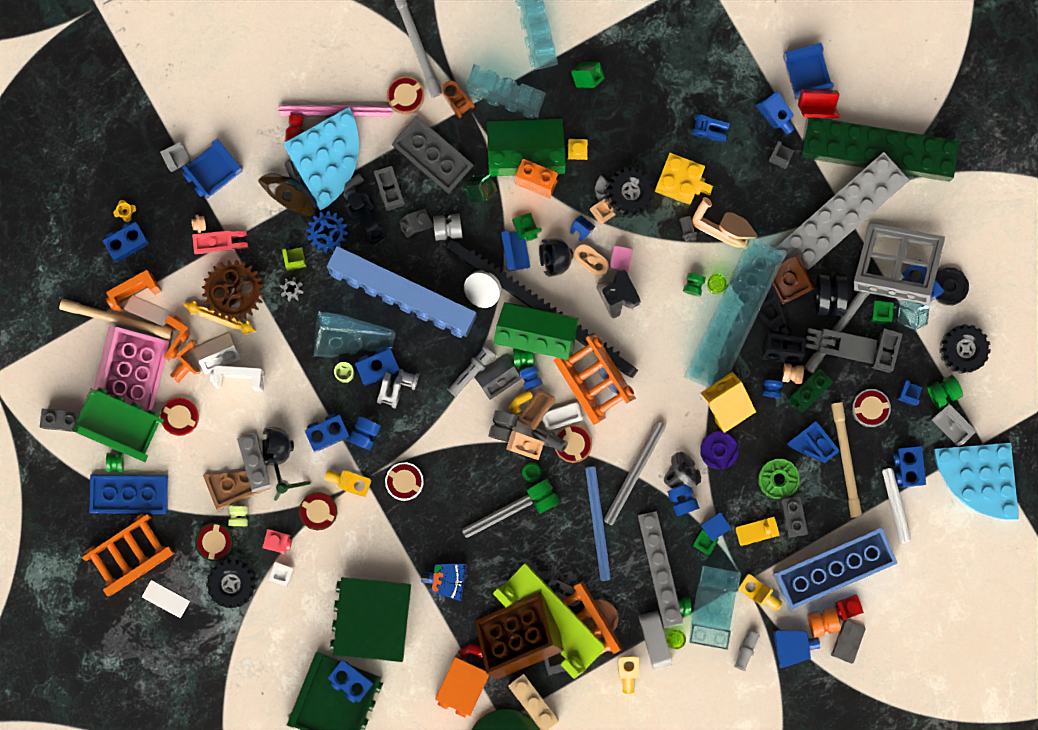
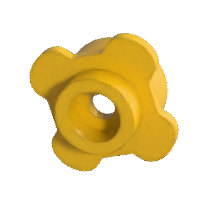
M121 200L116 210H114V216L129 222L131 221V215L136 211V207L129 205L125 200Z

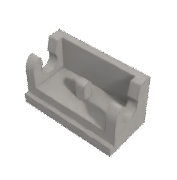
M950 404L946 405L932 419L957 447L963 445L977 432Z

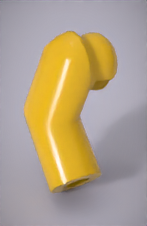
M527 390L515 396L508 406L511 414H519L521 412L519 406L532 399V393Z

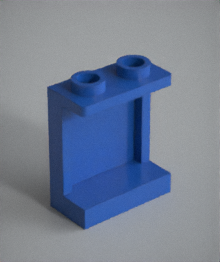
M822 43L788 51L783 56L795 99H799L802 89L832 90L834 87L833 82L831 83L823 57L822 52L824 49Z
M218 139L213 141L212 146L190 164L182 166L184 170L182 175L188 182L193 181L196 185L194 190L200 197L204 195L206 199L210 198L243 172Z

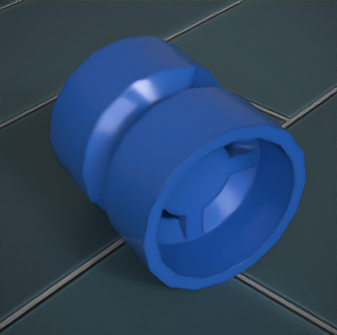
M358 416L354 425L356 430L351 432L348 442L370 451L374 444L373 436H377L381 426Z
M685 484L667 491L670 501L675 503L673 509L676 517L700 509L697 499L692 497L694 494L692 487ZM685 495L687 500L680 501L679 496Z

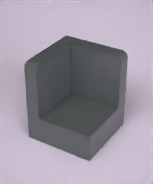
M778 140L769 162L786 169L794 150L781 145L782 142Z
M561 653L544 659L548 675L566 671L561 666L564 662Z

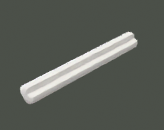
M887 468L882 472L900 543H907L911 541L897 482L893 468Z

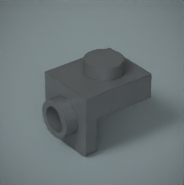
M426 209L407 214L399 220L400 228L406 238L433 226Z

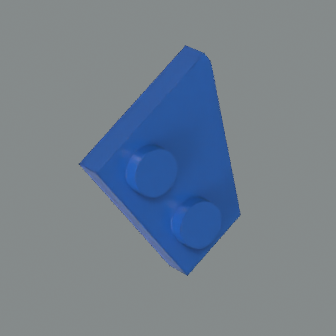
M817 421L787 443L788 447L822 463H826L840 452Z

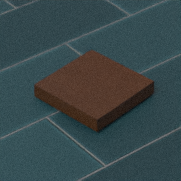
M799 254L765 271L782 305L816 288Z

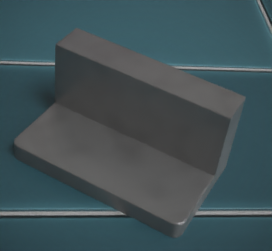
M506 355L487 366L484 371L478 372L474 377L489 400L521 380L520 375Z
M844 620L831 656L853 664L866 628L852 621Z

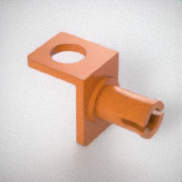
M192 340L176 356L181 361V364L170 376L172 378L175 377L174 380L178 383L189 371L195 375L201 372L186 357L189 351L198 343L196 340Z

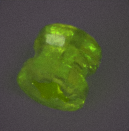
M714 274L708 279L706 287L709 293L718 295L725 290L727 282L724 276Z
M672 630L667 634L666 642L670 648L680 649L685 645L686 637L682 631Z

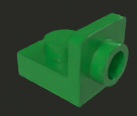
M531 213L512 219L520 241L527 239L528 242L537 239V235L542 232L541 227H536Z

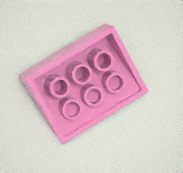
M109 327L93 389L97 390L100 387L109 391L108 395L113 398L115 394L125 398V403L129 405L132 402L143 406L142 410L147 413L149 410H153L165 362L163 357L168 350L170 341L119 327Z

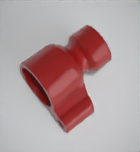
M289 115L288 123L290 126L286 128L284 142L305 131L301 128L304 122L303 116Z

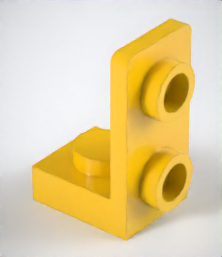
M775 517L735 528L740 546L780 536Z

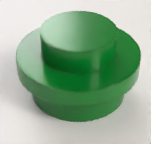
M528 463L523 467L522 475L525 480L535 482L541 476V468L536 463Z

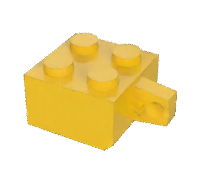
M669 153L655 192L685 204H691L695 194L699 195L702 192L710 195L713 186L704 183L705 179L701 177L705 169L704 165Z

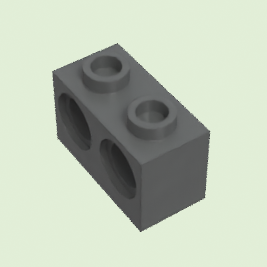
M389 166L374 171L386 211L405 206L393 167Z
M887 329L880 331L871 368L888 373L894 370L902 333Z
M42 408L39 428L73 432L72 428L80 412Z
M801 496L779 500L786 538L807 535L808 531Z

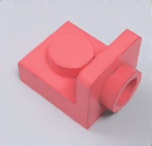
M267 529L263 548L286 554V550L290 551L293 540L290 539L291 535Z

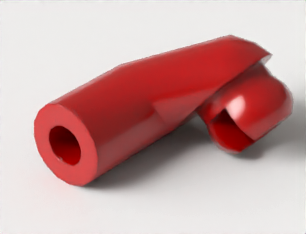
M470 643L458 651L462 659L471 654L478 656L479 659H483L480 644Z

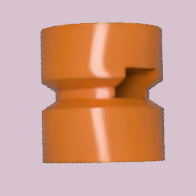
M834 607L824 609L823 613L815 611L807 614L813 638L825 635L826 631L830 634L841 630Z

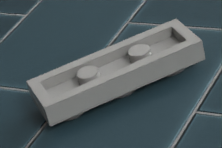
M256 433L237 438L252 492L271 487Z

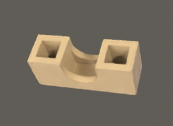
M524 673L508 685L541 730H548L559 722Z

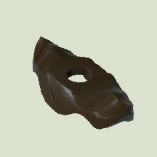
M268 173L258 179L263 189L279 204L306 216L314 215L317 201L298 181L277 173ZM285 190L291 192V200H286L284 198L283 192Z

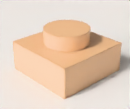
M605 199L590 208L591 213L600 225L616 215L613 212L615 209L613 207L609 209L608 205L610 203L609 201L606 202Z

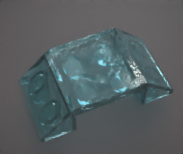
M702 566L693 608L689 643L728 650L731 634L730 625L736 592H738L740 572Z

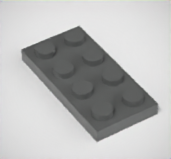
M417 116L391 144L447 194H450L474 167L470 161Z

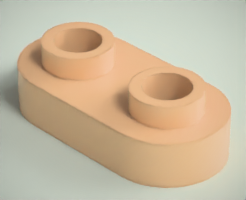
M580 245L576 248L574 258L580 265L596 276H602L607 272L609 264L602 255L588 245ZM586 252L587 257L581 258L580 253ZM600 263L602 265V269L597 270L595 268V265Z

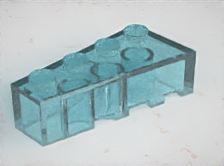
M473 65L466 84L467 93L470 94L469 97L480 100V98L488 100L487 103L493 106H498V104L505 106V109L510 112L520 111L528 118L539 117L546 97L545 92L525 84L518 86L517 82L511 78L503 77L501 79L496 72L491 70L483 72L479 70L480 66Z

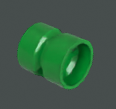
M953 375L942 379V383L935 382L927 387L928 393L938 409L948 405L949 400L954 402L963 397L960 384Z
M548 479L526 490L531 500L536 501L535 507L539 514L561 503L557 494L552 493L553 487Z

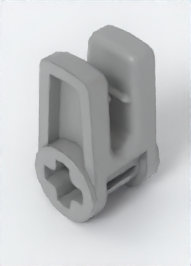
M386 372L377 403H386L392 405V408H396L403 377L397 376L393 383V388L389 387L391 374Z

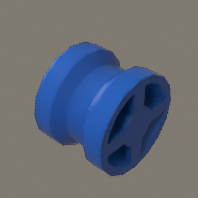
M764 380L765 390L762 396L781 398L780 389L783 387V382Z

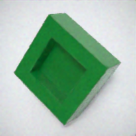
M702 529L692 546L709 556L719 539L711 541Z

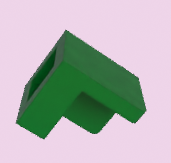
M580 62L571 70L576 87L595 88L604 80L600 62Z
M874 301L870 322L889 325L892 322L894 303Z

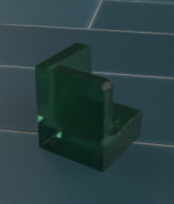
M491 175L472 176L463 186L470 202H488L498 191Z

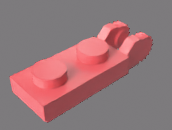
M221 231L193 234L194 254L248 248V243L245 242L232 244V237L247 236L246 231Z

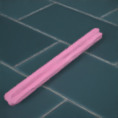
M280 105L279 114L281 116H333L350 107L354 117H391L392 107Z

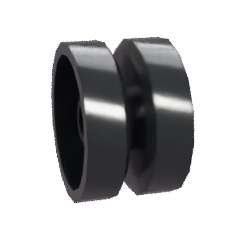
M819 273L815 288L817 316H827L830 309L834 316H845L848 299L846 274H835L831 282L829 274Z

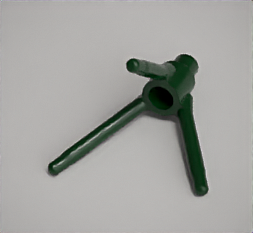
M274 465L278 481L276 485L277 493L274 497L275 501L288 489L311 484L310 481L289 484L286 480H282L278 465Z

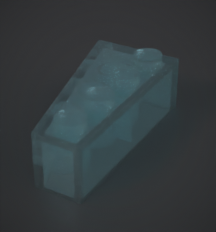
M515 0L517 11H520L522 17L520 18L522 30L525 29L527 36L524 37L526 48H530L531 55L528 56L530 66H534L535 70L558 65L544 1Z

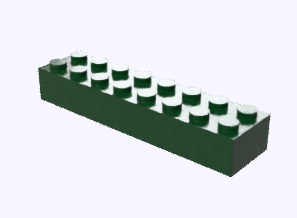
M808 117L805 122L800 158L866 168L885 152L904 175L950 182L955 174L959 141Z

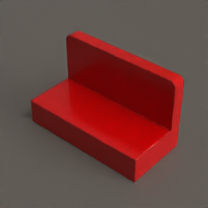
M802 89L798 107L803 117L839 119L840 114L836 106L840 94L837 90Z

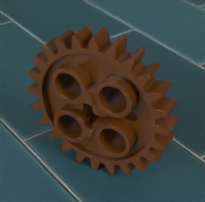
M228 260L226 266L220 262L221 268L218 269L213 266L215 272L208 271L210 279L204 278V281L208 283V285L202 286L204 290H207L202 296L208 297L204 304H211L208 310L212 311L215 309L214 316L216 317L221 314V320H224L226 316H228L229 322L232 321L233 317L239 322L240 316L247 320L246 314L249 313L253 316L252 309L259 310L256 304L263 303L259 296H265L264 293L260 292L265 287L258 284L263 279L261 277L256 278L258 271L251 272L253 266L250 265L246 268V262H243L241 266L238 260H235L234 265ZM229 273L236 274L234 282H227V275ZM241 277H244V280L237 286ZM246 284L252 286V290L248 294L242 293V287ZM237 286V288H236L237 294H236V295H235V294H231V296L229 297L227 303H226L225 305H223V304H222L223 301H224V300L230 295V293H231V292L229 291V289H230V288H233V289H234V288ZM219 288L225 290V294L221 298L215 296V291ZM235 299L239 300V308L232 309L230 303Z

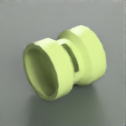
M341 362L335 366L334 374L340 382L347 383L353 379L354 369L349 363Z
M229 506L231 518L229 519L228 526H248V520L246 519L248 507Z

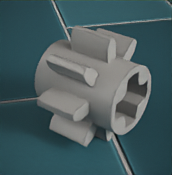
M293 278L292 281L285 279L286 284L280 285V288L284 289L281 296L287 295L289 302L291 298H295L298 301L299 293L304 294L299 289L303 284H296V278ZM291 285L293 288L296 287L293 294L288 292Z

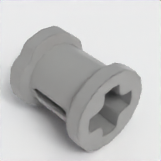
M400 369L398 376L403 377L401 385L415 390L419 374L407 373Z

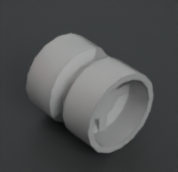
M460 213L449 214L447 218L444 215L433 216L436 241L446 240L449 236L451 239L462 238Z

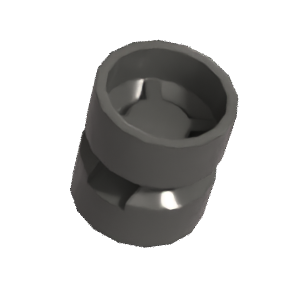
M495 410L492 420L495 424L490 427L488 437L509 442L511 432L513 431L512 428L516 427L519 416Z

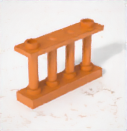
M593 334L586 338L589 344L574 353L568 360L555 358L553 361L591 422L595 425L606 419L605 411L622 400L629 403L635 400L636 397L634 396V390L631 386L627 385L605 350L602 339ZM591 351H594L599 361L581 373L577 372L574 363ZM604 367L609 377L593 388H587L584 379ZM614 383L620 393L602 405H598L594 396Z
M141 514L137 516L133 524L97 548L92 546L85 551L86 555L82 557L83 560L88 561L92 559L107 582V587L103 589L106 596H111L175 554L171 547L168 546L166 548L162 546L147 523L152 518L151 515ZM139 526L156 550V555L150 559L144 555L130 533ZM123 537L139 560V566L135 569L128 566L114 544ZM106 548L109 549L123 571V577L118 580L116 578L113 579L98 553Z
M583 581L575 585L574 593L562 601L569 606L577 600H582L585 605L584 610L576 614V616L581 621L587 617H592L594 620V627L590 630L595 635L602 634L605 639L604 645L606 649L601 654L606 651H612L613 654L617 653L623 647Z

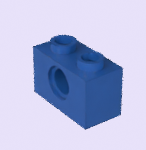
M386 347L377 350L374 356L369 357V355L358 358L359 362L355 363L364 386L384 379L386 372L393 375L400 371L391 349L387 350ZM375 361L382 363V368L378 371L372 369V363Z

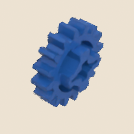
M327 211L326 216H324L320 212L319 218L313 216L314 222H308L311 229H306V232L311 235L307 239L313 240L311 246L317 245V251L323 248L325 253L328 252V249L334 252V247L342 248L340 243H346L343 236H348V232L344 231L347 225L342 224L343 218L337 219V213L331 216L330 211ZM327 220H331L336 224L331 225L327 222ZM321 223L319 230L315 231L316 226ZM326 228L331 231L329 236L323 234ZM340 233L338 239L334 242L336 234ZM321 239H322V240L326 241L327 244H322V243H320V242L317 241V240H321Z

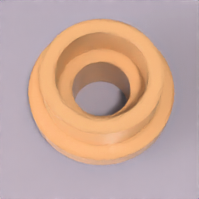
M198 214L195 215V219H192V228L197 231V234L206 229L204 216H199Z

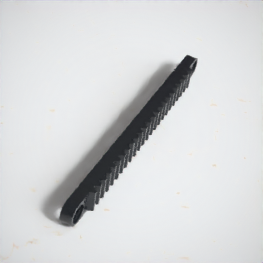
M450 240L445 248L475 270L492 273L499 280L502 289L528 307L557 313V307L551 309V303L544 304V298L538 300V294L531 295V289L526 291L525 285L519 286L518 280L513 282V277L507 278V273H500L499 267L494 269V263L488 265V259L481 260V254L475 256V250L468 251L453 240ZM580 324L577 326L575 340L586 346L589 344L586 338L590 335L588 334V329L581 330L582 325ZM604 342V348L617 369L630 378H634L638 369L619 356L620 351L614 353V347L607 348V342Z

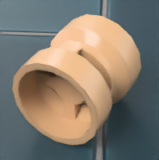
M784 363L782 382L792 380L795 384H802L804 365L792 367L790 363Z

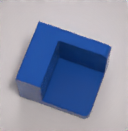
M909 380L903 381L897 400L913 406L918 405V398L922 387L911 384Z
M721 512L700 526L711 541H714L731 529Z

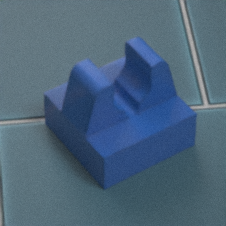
M580 215L571 225L570 233L573 234L575 231H579L581 236L578 240L582 241L596 226Z

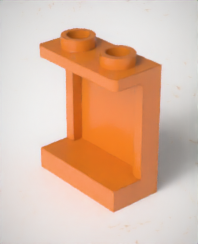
M522 159L515 176V184L551 198L558 181L556 180L558 173Z
M145 270L107 291L108 298L106 300L111 309L113 308L114 311L117 310L123 313L125 311L120 302L146 287L154 295L162 291L153 275L148 270Z
M455 657L435 698L438 701L437 705L447 710L449 707L456 709L455 713L464 718L466 715L471 716L489 675L486 674L485 670Z

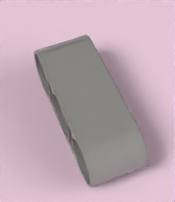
M658 610L639 615L653 670L672 665Z

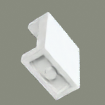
M214 366V370L210 372V382H213L216 388H221L223 377L252 379V388L255 391H263L265 372L257 368Z

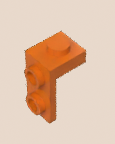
M168 315L165 320L167 324L180 332L163 357L168 361L177 356L179 353L178 347L181 343H185L190 336V329L183 325L185 321L177 315L174 318Z

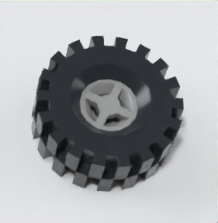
M627 167L623 168L621 171H617L605 186L607 187L604 190V194H607L605 201H609L608 207L609 209L613 207L615 214L621 213L620 217L624 218L626 215H628V218H632L634 215L637 217L652 204L651 201L655 196L652 194L655 192V187H651L653 184L652 179L648 181L649 175L647 173L642 175L643 170L641 169L635 171V167H631L629 170Z
M963 324L948 331L944 335L940 343L941 349H939V353H942L941 360L946 363L945 366L947 368L950 367L953 372H959V374H968L984 366V363L989 359L988 354H990L991 349H989L990 341L986 340L987 335L982 334L983 330L980 328L976 329L974 325L967 326V324Z
M224 560L217 563L210 570L211 572L207 576L208 582L206 587H208V594L217 605L225 608H237L248 603L251 597L254 596L257 580L253 570L246 563L239 560Z

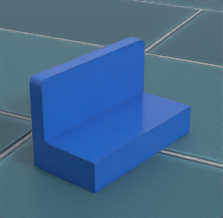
M501 232L508 272L530 268L526 241H520L517 232Z

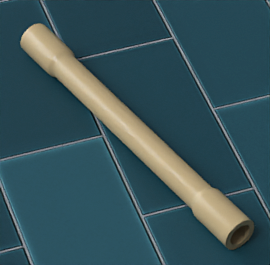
M62 299L60 303V310L97 318L148 332L162 338H172L173 328L103 311L67 299Z
M843 402L834 403L831 406L837 429L849 498L851 518L862 516L853 471Z

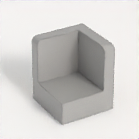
M181 142L160 152L171 172L191 162Z

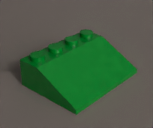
M563 119L487 122L489 177L516 176L522 159L531 161L558 174H565Z

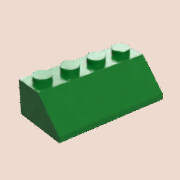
M504 302L496 325L493 344L568 360L573 354L579 318Z

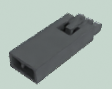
M808 328V332L814 334V337H806V340L813 341V344L805 343L806 348L816 349L815 352L873 364L878 340L820 328V330ZM828 338L840 340V343H838L839 348L827 347V344L835 346V341L828 340Z

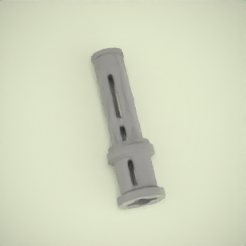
M486 346L482 347L483 350L475 358L471 359V364L447 388L455 397L479 371L485 370V366L492 358H496Z

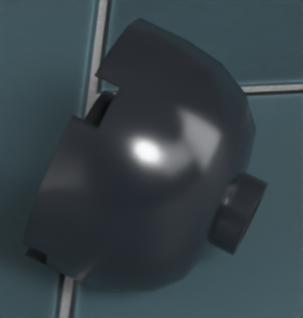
M558 238L542 240L543 245H539V259L541 266L545 264L547 271H544V273L548 277L565 273L573 259L572 249L563 240Z
M264 428L263 435L266 434V439L262 440V453L264 461H268L265 465L274 466L286 462L290 452L294 450L293 440H290L289 435L281 428Z

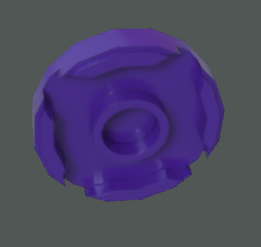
M723 431L713 432L702 441L700 455L708 467L716 470L725 469L736 461L738 445L730 434Z

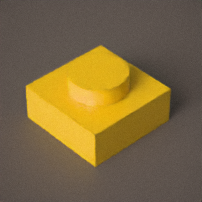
M568 139V159L587 160L586 139Z

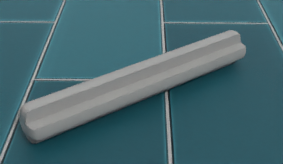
M526 495L462 529V532L468 538L528 507L533 502L529 495Z

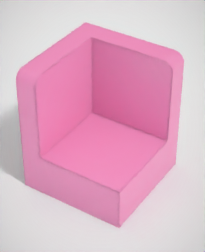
M614 245L610 268L616 270L625 269L628 274L633 249Z

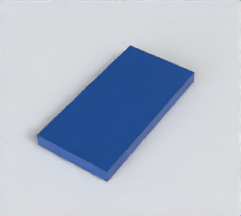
M90 475L89 513L167 514L168 475Z

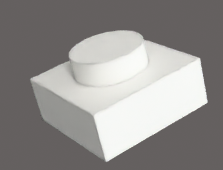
M275 562L269 581L287 587L294 568Z

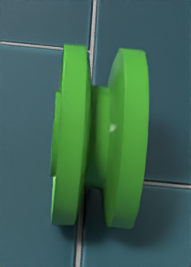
M774 459L767 462L761 468L758 475V484L761 491L772 499H784L791 496L797 490L800 483V475L797 468L785 459ZM776 474H781L784 478V482L781 485L774 482Z

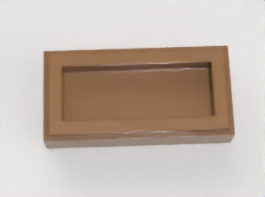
M539 388L519 416V422L535 430L556 400L555 397Z

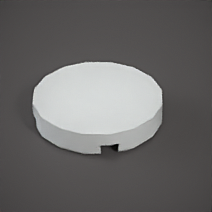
M479 270L473 272L466 279L464 292L472 304L487 308L493 306L500 299L502 287L499 280L492 273Z

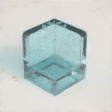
M912 301L899 305L898 323L914 330L920 329L928 325L930 307Z

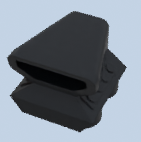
M625 269L617 271L613 282H601L597 285V291L611 318L620 316L622 305L633 310L634 307L641 303L639 295Z

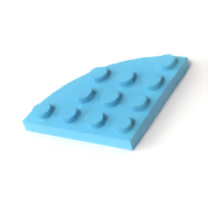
M350 107L283 143L309 193L315 197L319 211L329 206L344 191L345 183L351 179L357 164L359 136Z
M1011 443L933 449L938 471L947 484L946 486L963 504L978 513L996 519L1019 520Z

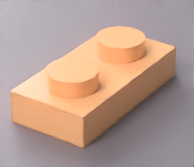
M512 431L506 449L539 460L544 442Z

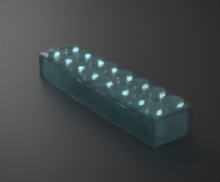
M752 237L748 239L684 374L685 378L708 388L730 374L786 256L785 253Z

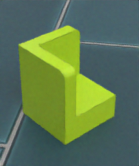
M302 247L291 250L282 249L285 267L288 271L306 267Z

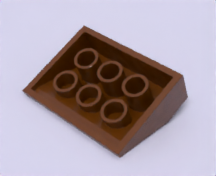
M541 592L475 621L486 674L494 678L500 679L564 651L560 632Z

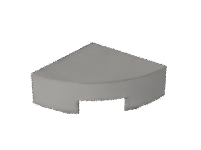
M602 175L598 178L595 185V195L599 202L607 196V194H604V190L607 188L605 187L607 181Z

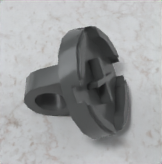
M680 451L671 457L673 468L664 477V483L668 487L674 488L682 482L689 487H695L701 483V473L698 469L694 468L695 462L689 455Z

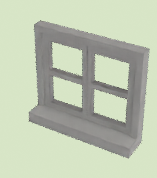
M869 223L854 279V290L930 305L945 236ZM876 236L901 240L898 255L892 256L872 252ZM908 241L933 246L929 262L904 258ZM871 257L896 261L892 278L868 274L867 270ZM902 264L927 267L924 284L899 280Z

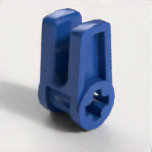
M695 115L694 119L696 122L694 129L691 131L692 135L721 142L726 141V134L712 131L709 127L726 131L729 129L730 123L712 119L705 115Z

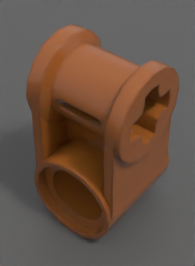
M448 81L443 85V97L458 118H461L462 114L470 108L473 109L475 107L456 82ZM448 87H454L456 89V93L453 95H448L446 93V89Z

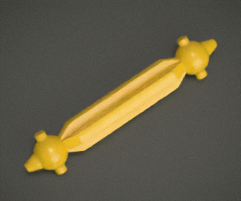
M196 300L184 303L190 315L197 312L201 317L233 329H241L243 335L256 331L249 320L243 323L239 319V322H237L235 317H233L232 321L229 322L228 316L221 320V314L216 317L214 316L215 309L209 311V307L199 306Z

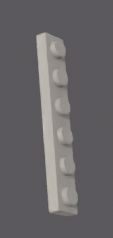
M657 511L638 515L663 627L668 628L682 625L683 620Z

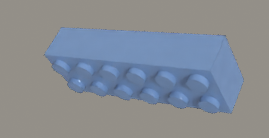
M878 528L776 572L773 576L788 610H792L898 563L883 529Z

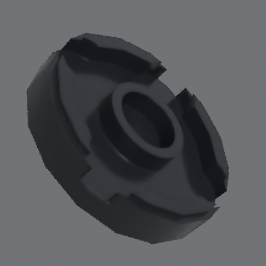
M944 268L937 272L935 279L945 292L935 298V300L945 306H953L963 301L969 291V282L964 273L956 268Z

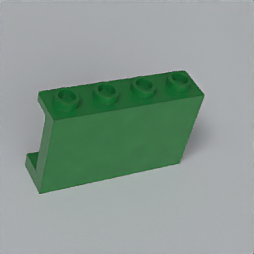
M100 387L97 390L90 388L72 431L146 462L149 455L145 453L159 423L164 421L159 418L160 414L149 410L147 413L142 410L143 406L134 402L129 405L125 403V398L116 394L113 398L108 395L109 391Z

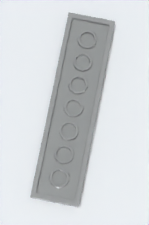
M883 152L768 255L776 264H779L799 254L808 271L910 180Z

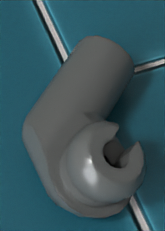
M359 173L345 183L343 194L346 199H348L347 195L350 192L356 191V186L364 182Z

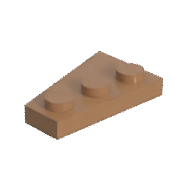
M246 471L203 475L217 511L271 489L269 487L252 492Z

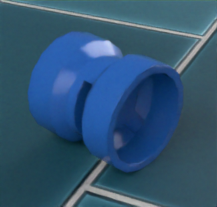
M537 366L519 371L520 377L525 381L523 384L525 390L543 384L542 379L538 377Z

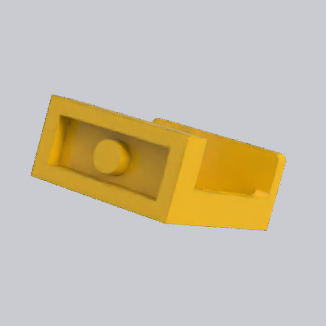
M733 372L700 392L703 399L708 403L715 417L716 424L724 433L756 412L742 382Z

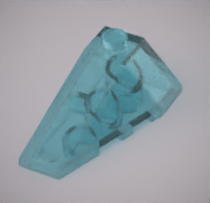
M318 312L313 354L317 357L334 358L339 357V354L343 353L357 354V351L361 350L376 351L385 347L389 349L393 347L396 332L395 330L340 314Z

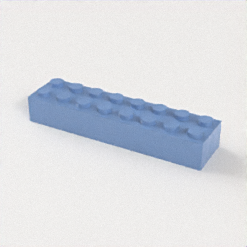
M338 246L327 265L331 277L339 281L343 278L347 280L348 285L356 289L360 286L364 288L365 293L373 297L379 295L385 303L390 305L395 303L399 305L400 310L409 314L412 311L416 313L417 318L427 322L429 319L433 321L434 326L442 330L446 327L451 330V334L459 338L468 336L477 317L475 311Z

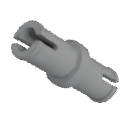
M748 631L743 646L739 648L740 653L734 665L735 668L746 671L750 657L754 655L753 650L760 636L759 634Z

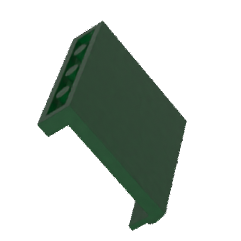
M341 577V581H337L336 585L339 600H335L334 604L337 620L332 622V631L335 632V638L330 641V651H333L335 656L403 662L411 584Z
M315 652L287 726L299 730H365L369 721L366 718L368 711L372 712L376 703L373 700L375 693H380L383 682H380L382 677L353 666L374 682L362 700L353 703L345 697V691L341 688L338 691L329 684L331 681L328 677L341 661ZM339 671L337 679L340 682L347 680V673ZM355 683L352 690L354 693L360 694L363 691V686L360 683Z

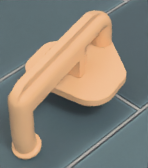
M704 197L692 218L693 226L734 248L751 247L757 238V234L748 221L731 212L725 213L720 225L703 218L707 208L712 206V202Z

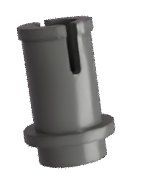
M691 216L679 219L684 234L682 238L686 242L695 240L697 232L694 231Z

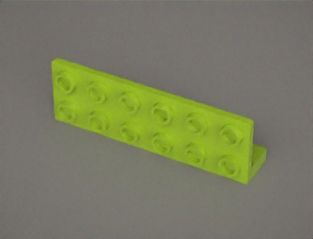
M524 564L493 594L506 608L539 592L543 594L561 635L564 651L560 653L565 658L561 666L575 679L606 649V646L528 564Z

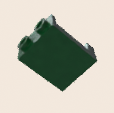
M818 369L787 400L802 413L811 406L833 381L821 369Z

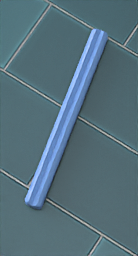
M592 466L587 467L585 470L600 580L608 581L611 579L597 473L596 468Z

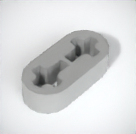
M553 580L548 584L549 587L556 585V583L560 584L559 588L564 590L563 594L559 592L555 594L561 600L567 598L565 596L566 592L573 594L575 591L573 587L559 580ZM575 601L569 606H577L581 601Z

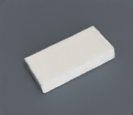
M578 402L547 411L543 417V422L548 432L583 420Z

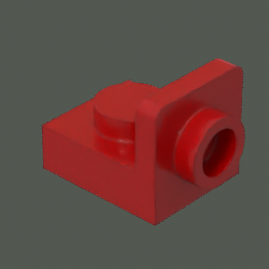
M857 594L835 602L836 606L834 608L838 618L840 617L842 621L864 613Z

